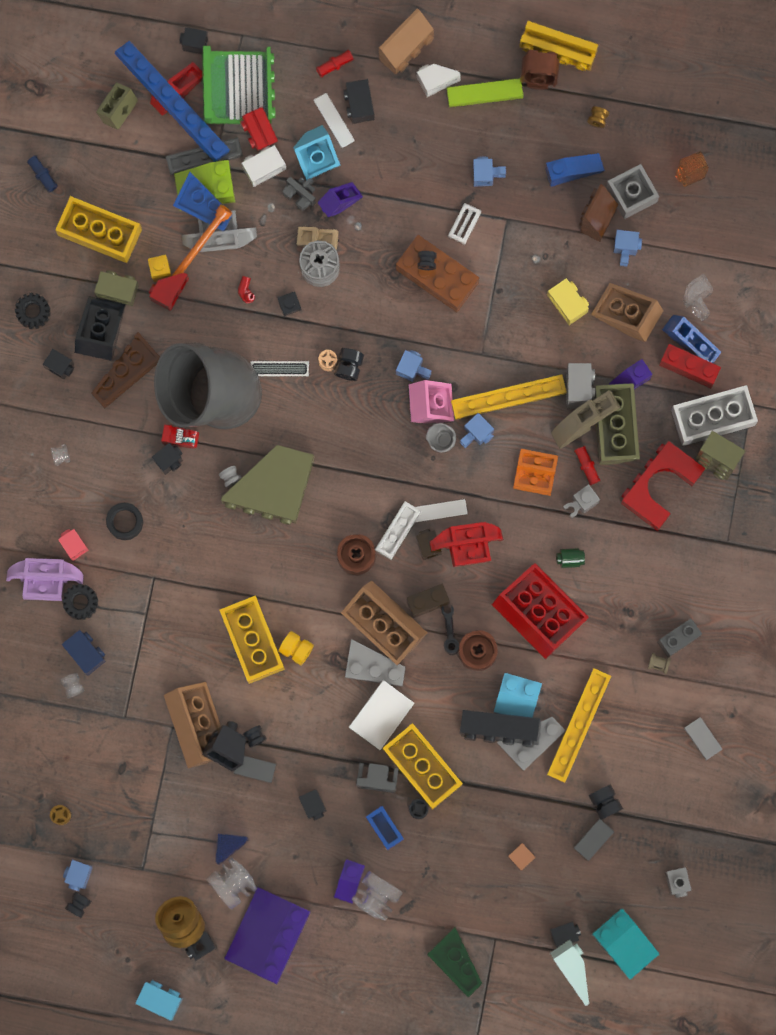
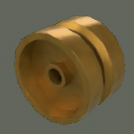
M182 896L173 897L165 901L155 914L157 928L166 942L172 947H189L196 943L204 932L205 922L195 904L189 898Z

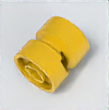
M291 630L282 642L278 652L286 657L292 656V660L302 666L311 653L314 644L305 639L300 641V635Z

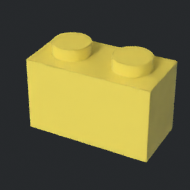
M566 278L551 288L547 296L568 325H571L588 313L589 308L587 306L589 304L583 296L580 297L576 292L578 291L576 285L572 281L569 282Z

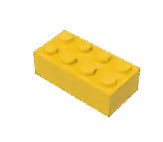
M70 196L55 230L59 237L128 263L142 228L137 222Z
M256 596L220 609L249 684L285 670Z
M413 723L382 748L432 810L463 784Z

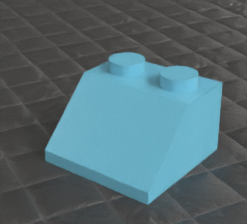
M504 673L494 712L532 718L542 683Z

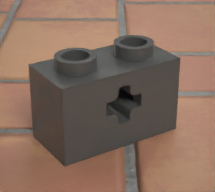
M691 618L659 639L657 643L666 656L671 657L698 639L702 633Z

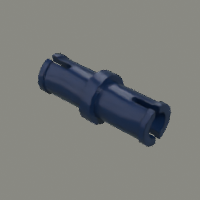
M37 155L27 161V164L36 174V179L41 181L48 193L58 187L50 176V171L42 165Z

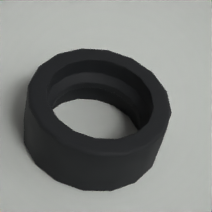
M126 502L118 503L108 511L106 525L110 533L117 539L130 540L141 532L143 516L133 504ZM127 510L133 513L136 518L135 527L129 532H119L114 526V517L118 512Z

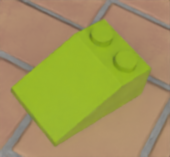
M229 160L204 164L174 174L177 196L189 172H191L222 204L235 202Z

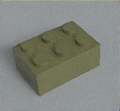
M712 430L696 456L695 461L706 468L705 470L709 469L714 472L713 475L716 478L728 480L745 450Z

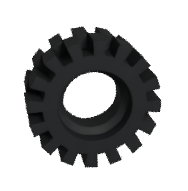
M29 293V295L24 294V297H20L18 299L19 302L15 304L17 319L24 327H29V329H33V327L38 329L40 325L43 327L45 321L48 322L49 320L48 316L51 314L50 306L45 298L37 293L35 295L33 293ZM32 304L40 308L38 316L34 318L26 315V308Z
M72 585L63 595V608L72 618L77 620H85L87 617H92L91 615L95 614L96 608H98L97 594L88 585ZM77 595H85L87 597L88 603L85 608L77 609L74 607L73 600Z

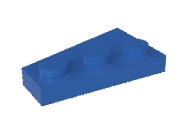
M189 172L173 206L211 224L216 217V209L222 203ZM232 215L228 220L222 221L217 228L225 231Z

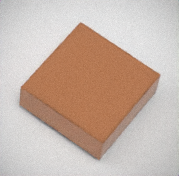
M523 843L508 856L521 871L536 858Z

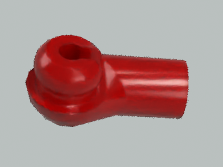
M242 276L238 295L243 302L249 304L255 300L254 293L252 294L248 288L251 278Z

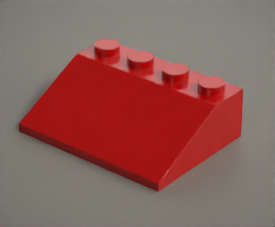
M536 563L507 587L491 604L545 659L556 651L589 618Z

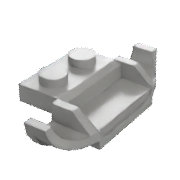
M231 211L232 217L225 231L217 228L200 252L241 248L257 237L256 227L237 229L236 211ZM198 219L200 233L182 235V244L192 249L210 224Z

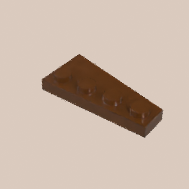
M139 332L136 333L130 345L128 344L123 350L124 353L114 362L109 373L104 375L91 393L104 409L152 370L159 361L160 356Z

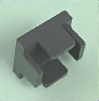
M364 763L359 764L357 788L396 793L399 768L394 769L393 782H388V766L369 764L368 775L364 779L362 778Z

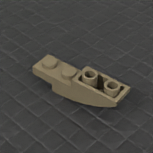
M608 390L595 400H588L554 428L551 434L559 449L564 448L592 429L591 426L620 408L612 391Z

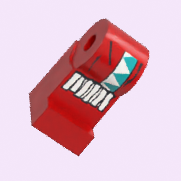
M164 424L161 442L163 445L170 443L172 446L196 449L200 433Z

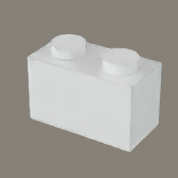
M275 145L263 148L260 151L261 153L255 156L250 155L242 162V167L253 187L286 170V164Z

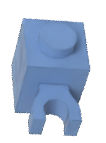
M485 156L474 159V186H493V177L506 178V166L493 167L492 159H488Z
M617 230L613 253L621 254L620 266L627 267L629 255H636L637 250H641L642 239L639 238V232Z
M405 350L396 369V375L413 382L416 375L429 380L432 371L421 367L423 358L420 357L421 355L413 350L408 352Z
M477 413L464 426V430L468 434L460 440V444L464 448L469 446L473 440L479 445L483 442L487 444L494 437L492 435L494 428Z

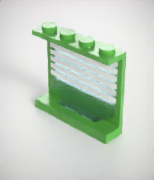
M203 46V121L206 124H240L243 115L260 107H263L271 124L272 118H275V107H272V100H275V89H271V82H274L275 75L274 71H271V65H274V53H271L270 47L266 48V52L211 51V46Z

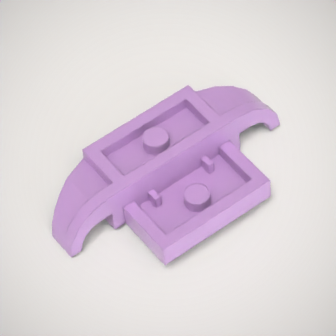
M25 558V560L13 564L8 569L6 581L17 578L24 582V600L62 601L63 584H67L68 580L83 584L84 575L74 565L62 559Z

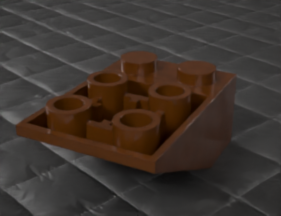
M600 184L598 189L594 188L590 196L589 205H585L579 223L581 233L601 242L618 208V203L602 184Z

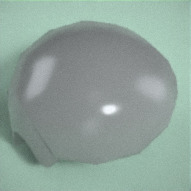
M436 423L428 429L426 440L434 451L440 453L448 452L455 445L456 433L451 426L444 423Z

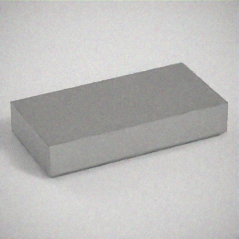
M701 717L684 728L705 760H708L722 750Z

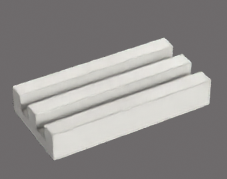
M464 203L448 238H453L455 241L465 245L481 214V210ZM466 209H468L469 212H468V214H467V216H466V218H465V220H464V222H463V224H462V226H461V228H460L458 234L455 235L454 233H455V231H456V229H457V227H458V225H459V223H460V221H461V219H462V217H463V215H464ZM473 212H475L476 214L464 238H461V235L471 215L473 214Z

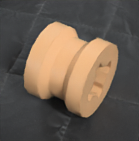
M324 350L319 354L318 360L321 369L327 372L334 370L338 363L335 352Z

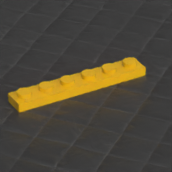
M561 374L451 400L455 420L474 416L477 413H487L563 395L567 391L563 375Z
M593 668L547 773L548 776L563 783L566 782L610 681V675Z

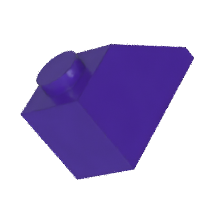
M351 182L330 189L317 203L327 217L340 214L363 196L354 183Z
M643 359L625 369L609 385L634 383L635 390L649 381L653 374Z
M346 859L334 898L353 904L365 868L364 865Z

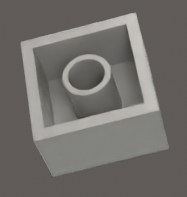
M641 164L607 182L606 188L618 203V209L624 219L658 201L659 195Z
M568 363L566 371V409H577L588 400L595 399V388H592L595 381V369H591V363Z

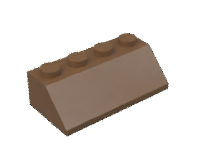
M373 581L364 585L341 612L396 665L428 633Z
M203 682L180 687L165 694L164 698L187 767L192 768L212 762L211 759L203 756L202 753L212 733L221 725L207 683Z

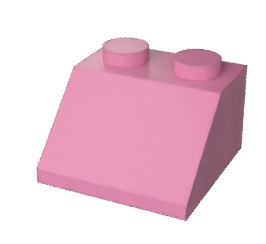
M428 380L409 384L411 422L427 424L454 421V412L451 400H453L451 384Z

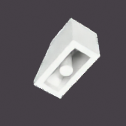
M436 64L425 65L417 72V79L427 97L459 82L461 77L459 71Z

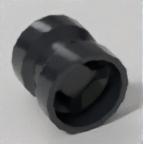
M422 799L413 800L409 806V813L415 819H423L427 816L428 805Z
M75 891L72 896L73 902L68 903L65 909L82 918L84 915L83 909L89 907L92 901Z

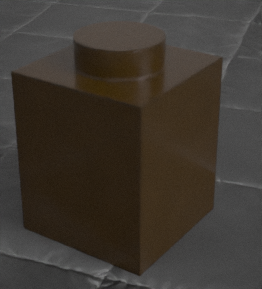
M430 529L420 531L419 535L416 536L423 560L442 555L441 549L431 551L430 541L436 537L435 530L430 531Z

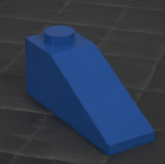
M599 153L558 159L547 162L545 167L550 187L605 171Z
M672 315L662 329L674 342L689 353L711 363H714L721 353L684 316Z

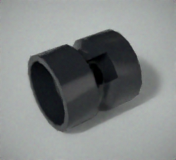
M341 348L338 357L340 363L336 364L334 375L345 380L357 381L360 373L358 366H362L364 354L353 349Z
M611 784L588 795L592 804L597 806L596 812L600 820L623 809L619 799L614 798L616 793Z

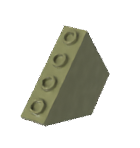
M276 445L222 496V504H225L224 507L236 510V507L241 508L244 513L254 515V513L262 514L261 517L272 520L274 517L280 519V522L283 524L291 525V522L296 523L315 459L314 455Z

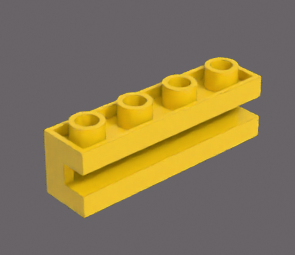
M527 21L525 32L520 40V48L525 52L528 50H537L543 53L554 52L557 54L561 64L574 65L581 71H590L598 49V44Z

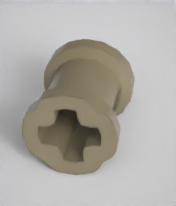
M652 653L647 669H656L662 671L663 674H667L671 658L668 657L666 659Z

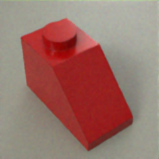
M181 273L158 280L156 285L153 284L149 290L150 300L171 311L189 280L188 274Z

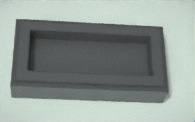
M244 756L243 765L234 770V774L272 783L276 764Z
M599 819L574 849L589 861L614 831Z

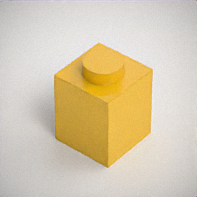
M166 255L148 258L153 282L172 276Z

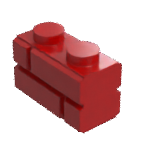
M263 107L241 117L242 121H240L244 132L248 131L250 135L248 141L252 149L256 148L259 151L278 142Z

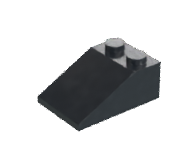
M89 296L76 334L74 353L112 361L126 304Z

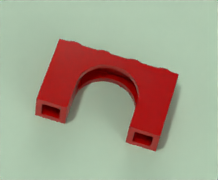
M670 441L666 445L663 443L656 451L658 454L654 460L652 458L649 459L644 466L646 471L643 474L639 473L633 480L635 485L632 489L627 488L621 496L623 498L621 504L656 531L661 528L671 513L651 498L648 492L649 479L658 472L668 471L676 474L690 486H693L706 469Z

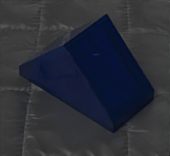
M218 834L215 862L220 865L250 840L246 836Z

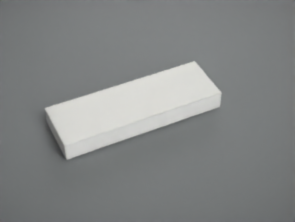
M405 501L375 548V551L392 560L420 515L421 510Z

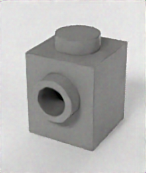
M686 867L665 872L670 895L675 894L676 898L688 896L687 891L692 890Z

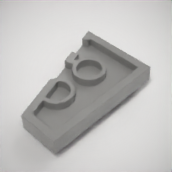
M351 639L345 678L381 683L384 680L389 685L403 687L405 666L401 664L396 665L391 659Z
M550 717L541 722L539 745H534V747L530 748L522 746V743L505 745L503 741H499L497 744L524 771L566 730L553 717Z

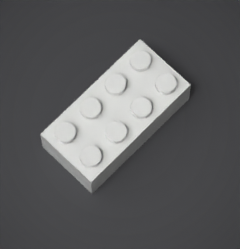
M747 385L673 405L671 409L682 446L706 440L712 430L719 435H724L753 427L758 422Z

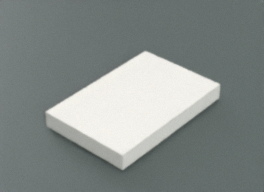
M382 680L349 728L381 750L414 705V702Z

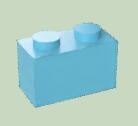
M151 980L150 983L145 982L135 1004L172 1021L183 999L179 997L180 993L170 988L166 991L161 988L162 984Z

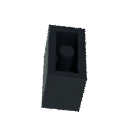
M368 79L347 82L343 93L345 101H349V107H346L348 118H352V124L375 120Z

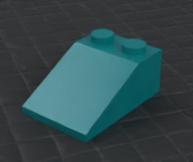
M623 908L618 910L591 934L629 980L659 955L658 951Z

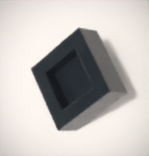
M295 291L277 297L284 316L302 310Z

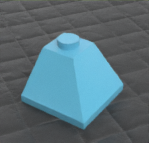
M323 125L306 132L293 147L306 180L340 166L330 136Z

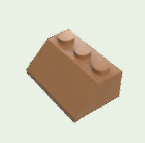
M418 8L379 47V60L395 75L399 71H404L410 59H415L420 54V49L424 45H429L434 39V29Z

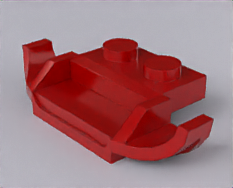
M480 522L449 527L430 541L431 551L442 548L450 549L453 567L490 562L491 556L488 543L491 541H503L504 539L499 527L490 523Z

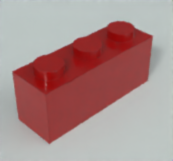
M671 344L668 345L659 364L661 367L710 389L721 369L720 366Z

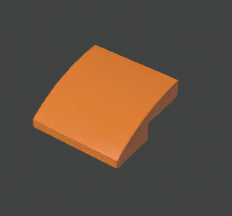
M521 449L513 489L551 496L558 456Z

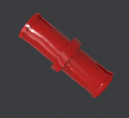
M346 50L336 57H330L329 61L317 66L316 70L322 78L334 70H340L341 66L353 61V55L349 50Z
M586 446L574 450L581 464L580 469L584 471L589 485L600 482L601 479L594 467L595 462L591 460Z

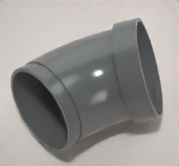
M178 343L170 346L163 352L156 366L154 375L156 400L162 414L175 426L196 427L208 425L216 429H233L248 422L260 406L262 387L259 376L252 364L234 351L219 347H209L201 343ZM205 367L209 382V393L205 409L200 414L193 406L191 388L195 377Z

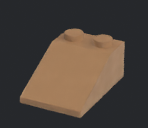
M609 283L593 310L592 316L632 338L646 342L663 313V309L656 299Z

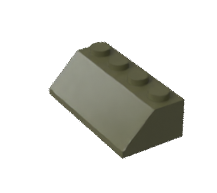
M634 383L595 386V399L609 390L612 391L620 406L619 409L596 423L599 465L620 464L639 460Z

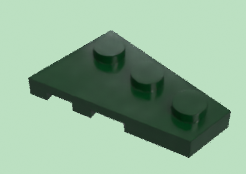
M456 928L452 929L427 955L469 998L482 985V982Z

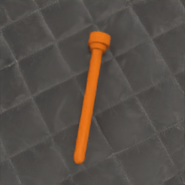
M222 204L219 205L216 209V217L172 276L184 273L220 223L230 218L232 215L230 209Z

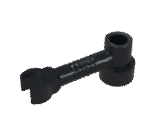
M451 605V612L445 613L442 606L441 611L442 615L445 616L447 631L444 650L449 655H455L459 651V642L454 636L452 618L454 607ZM450 646H454V647H455L454 650H449L448 648H449Z

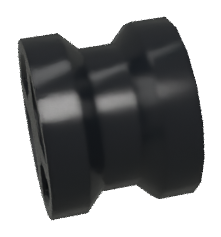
M419 251L418 258L420 260L417 263V268L428 271L435 270L436 264L434 261L437 258V253L433 251Z
M260 725L243 733V736L249 741L248 745L250 748L267 740L266 736L261 732L262 728Z

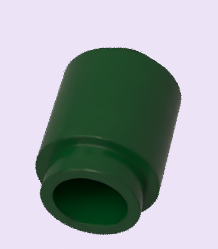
M579 548L560 549V552L556 553L557 565L560 564L561 568H576L584 565V550H579Z

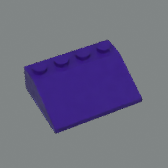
M257 887L225 956V960L278 984L311 912Z

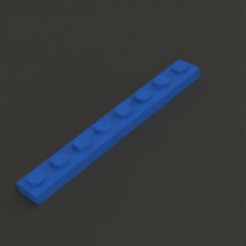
M130 41L115 51V55L214 162H217L229 152L230 149Z

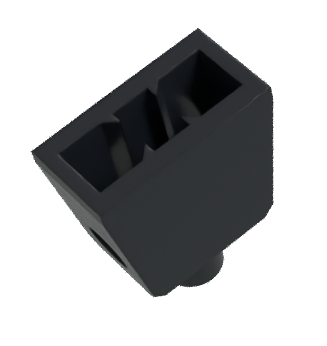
M229 721L226 725H222L212 733L202 755L233 772L244 763L246 738L236 732L238 724Z

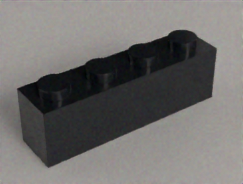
M463 710L460 734L465 740L475 741L478 738L483 739L487 743H495L496 740L503 741L505 745L522 743V746L530 748L534 747V745H539L540 718Z

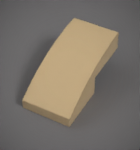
M298 227L297 246L305 247L310 242L318 240L328 242L337 250V230Z

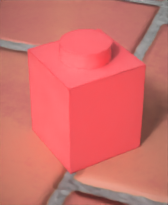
M75 529L64 531L60 535L61 538L58 539L72 561L89 551Z

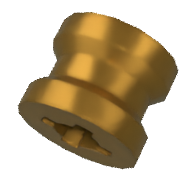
M593 106L591 108L592 114L588 117L587 122L594 127L604 128L606 125L605 119L609 116V111Z
M57 805L51 809L50 818L55 824L65 825L71 819V812L67 807Z

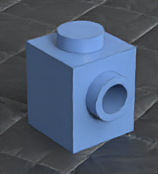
M72 860L70 867L65 869L63 878H65L64 883L69 884L68 888L79 891L80 888L85 889L93 867Z

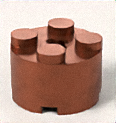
M528 50L527 54L522 58L521 83L525 82L527 87L537 90L548 89L550 85L555 87L558 83L560 63L557 54L554 52L543 53L537 50Z
M360 534L346 536L339 543L337 549L340 567L348 574L355 576L367 573L373 567L376 560L375 547L372 541ZM353 552H360V558H353Z
M472 631L466 634L459 644V658L466 668L472 671H484L491 667L496 660L498 653L497 643L494 637L486 631ZM478 647H481V652H483V654L479 653L478 655H475V650L473 648L477 649Z

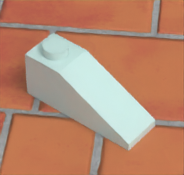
M569 940L550 954L583 1003L588 1005L585 966L581 957L583 951L577 943L573 945Z

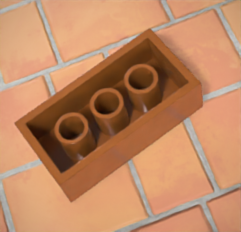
M420 235L416 236L396 263V270L456 313L479 284L480 277ZM419 251H433L437 253V258L434 261L436 264L435 270L428 271L417 268V263L420 260L418 258Z

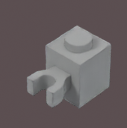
M588 484L573 495V503H567L563 508L564 510H567L569 507L574 509V513L570 514V518L573 519L579 510L585 514L599 504L600 499Z

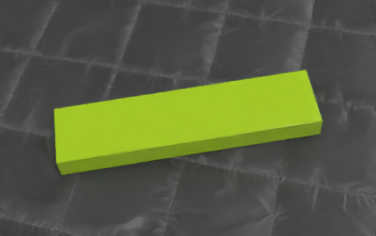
M520 79L447 87L449 107L521 99L523 98V90Z

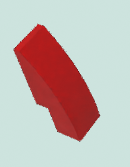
M192 62L167 82L184 98L203 80L202 70ZM152 95L150 104L163 116L168 111Z

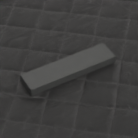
M238 137L223 141L230 150L218 161L243 157ZM201 147L166 156L170 175L214 162Z

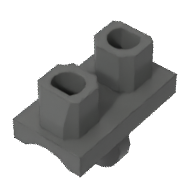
M291 177L286 180L287 185L283 189L282 194L289 200L295 194L299 195L300 198L296 201L295 205L300 210L304 211L309 206L313 207L316 204L315 197L309 193L313 194L316 190L311 186L313 184L311 178L307 181L300 178L298 180L300 184Z

